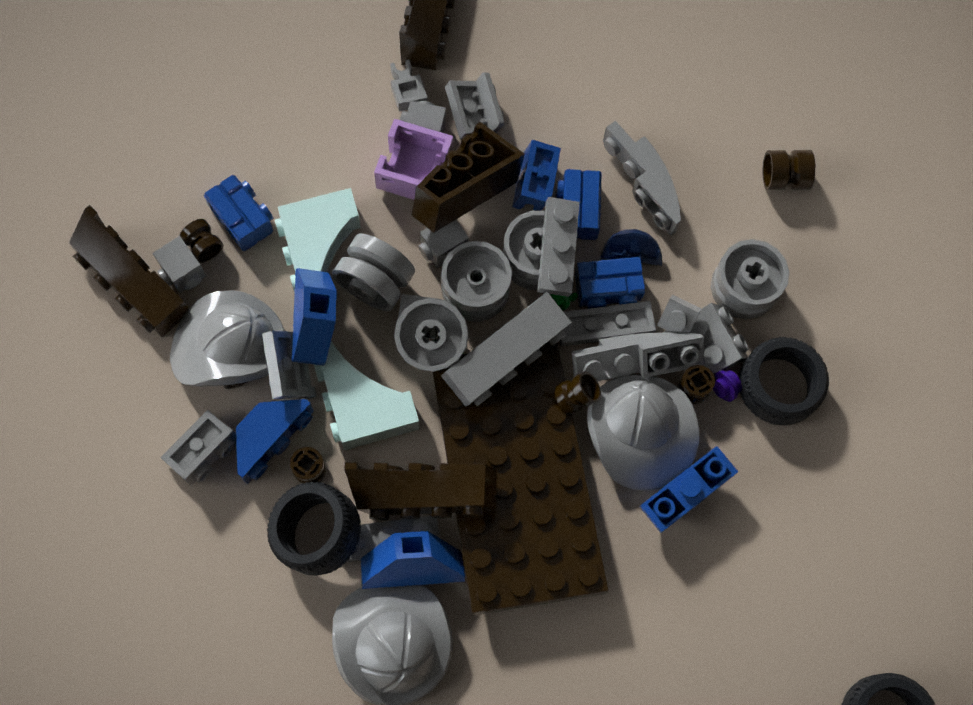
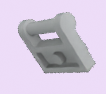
M269 331L262 333L272 399H310L316 397L315 387L311 386L308 364L292 362L293 332Z

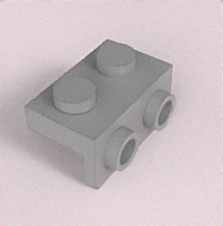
M483 72L476 81L450 80L447 83L445 90L460 140L467 134L470 135L479 121L495 133L504 126L503 112L500 110L496 89L492 83L490 73Z
M710 303L701 309L690 333L701 334L704 337L703 366L709 368L715 374L721 370L725 371L739 362L744 363L748 358L746 351L749 350V347L742 335H736L731 324L734 323V320L725 306L721 308L720 305Z
M207 410L160 458L192 486L196 481L199 483L212 471L211 466L219 457L224 458L232 452L236 446V434L230 427H227L213 413Z

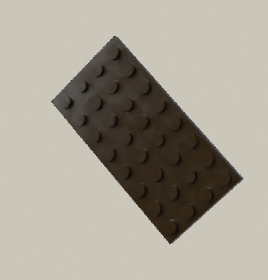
M549 342L545 343L539 348L543 353L528 366L524 361L514 368L518 374L503 386L499 381L489 388L492 395L478 406L472 402L465 407L442 378V375L449 368L432 372L447 463L487 464L497 471L496 512H484V517L479 518L465 517L463 513H455L472 616L607 594L609 591L573 415L563 411L555 397L556 386L565 381L558 343L553 346Z

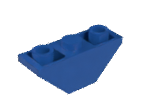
M296 269L292 362L323 366L326 364L336 323L337 290L328 272Z
M307 399L260 402L237 425V474L246 484L252 479L258 480L267 470L268 461L275 454L279 456L287 449L291 442L289 438L297 429L302 431L313 418L311 414L314 410Z
M716 446L639 507L658 531L662 533L736 475L738 470L719 447Z
M429 531L394 533L360 558L362 589L465 582L461 551Z

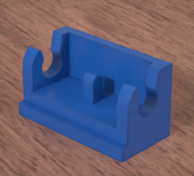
M531 140L523 152L525 156L516 184L513 208L522 209L525 204L534 205V211H541L544 208L548 197H552L561 148Z

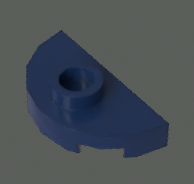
M637 229L622 230L613 234L604 243L601 251V258L621 259L639 257L641 263L662 266V251L657 240L647 232Z

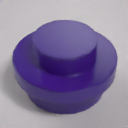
M721 370L714 374V393L727 402L735 400L742 391V384L737 374L731 370Z

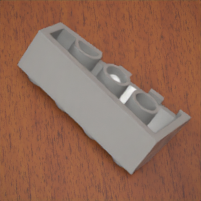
M546 292L449 368L442 375V378L465 407L472 402L478 406L492 395L489 390L490 387L498 381L503 386L518 374L514 368L524 361L528 366L543 353L539 348L545 343L549 342L553 346L565 337L567 333L564 328L572 322L549 293Z

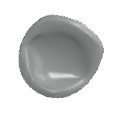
M234 290L207 294L198 299L186 311L178 324L170 352L173 374L182 384L199 387L231 385L261 379L269 375L262 333L285 331L283 324L268 305L251 294Z
M641 374L613 378L600 387V400L588 406L587 423L596 452L605 470L614 481L630 489L650 491L667 485L690 467L698 450L700 428L695 409L681 389L664 379L654 376L643 378Z
M424 585L362 589L361 587L348 595L340 603L333 617L332 646L336 665L346 684L363 700L376 705H408L429 694L443 679L453 651L452 630L443 606L434 593Z

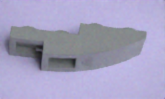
M614 121L605 130L603 138L605 149L611 156H616L620 160L629 177L636 179L632 189L635 201L641 207H646L653 215L656 225L660 229L666 230L672 236L678 229L681 215L677 193L664 162L645 136L634 142L624 129Z
M662 332L615 336L598 339L599 346L572 351L574 377L582 372H589L597 381L634 373H640L643 378L685 370L694 365H704V337L701 334Z

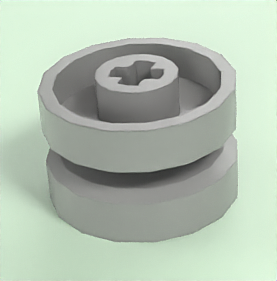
M532 210L519 215L509 224L504 235L503 253L508 258L511 266V280L516 285L527 290H538L545 211Z
M357 234L347 249L349 257L341 258L332 275L342 288L360 301L383 311H391L401 296L398 287L405 288L415 274V268L407 257L388 243L371 235Z
M754 239L739 241L728 248L712 275L711 291L713 299L721 308L725 306L732 317L745 320L761 317L771 310L788 285L789 269L786 259L777 248L767 242Z
M471 241L460 244L449 252L443 262L441 272L443 299L455 306L467 321L480 322L493 318L503 310L509 299L512 270L508 258L499 248L487 242Z
M426 298L415 301L403 310L396 322L394 337L397 350L407 363L417 369L433 372L447 369L460 360L467 349L469 332L466 320L455 306L445 300ZM431 329L437 330L438 340L429 341L427 339V332Z

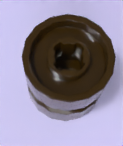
M767 150L762 167L765 189L785 190L787 185L792 190L811 189L815 180L816 168L812 150H793L790 155H788L786 150Z

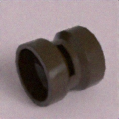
M205 219L192 221L180 232V237L187 246L192 248V254L199 263L207 262L216 257L224 246L219 237L211 233L212 228Z
M694 365L685 371L678 383V388L686 394L692 404H699L713 390L715 377L709 368L703 365Z
M582 372L576 375L572 381L567 380L558 384L555 388V397L560 408L566 413L572 414L581 410L584 405L589 406L598 402L601 398V388L591 373Z
M302 447L296 450L290 458L291 471L299 483L321 482L325 477L326 465L318 450L312 447Z

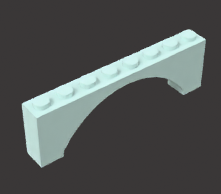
M351 188L279 206L280 218L275 219L279 237L286 236L288 246L282 247L287 266L293 264L295 272L297 268L327 272L334 255L353 230L361 228ZM291 275L290 279L295 293V275ZM331 341L326 364L324 366L314 364L318 381L325 380L328 392L322 393L326 411L334 412L336 422L331 423L330 426L335 443L341 441L344 450L419 430V419L411 392L406 391L402 393L369 379L345 360Z

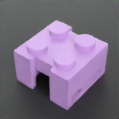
M394 119L388 134L389 153H392L390 161L387 162V156L380 155L374 171L376 189L414 200L416 186L437 165H441L445 161L446 155L453 150V136Z

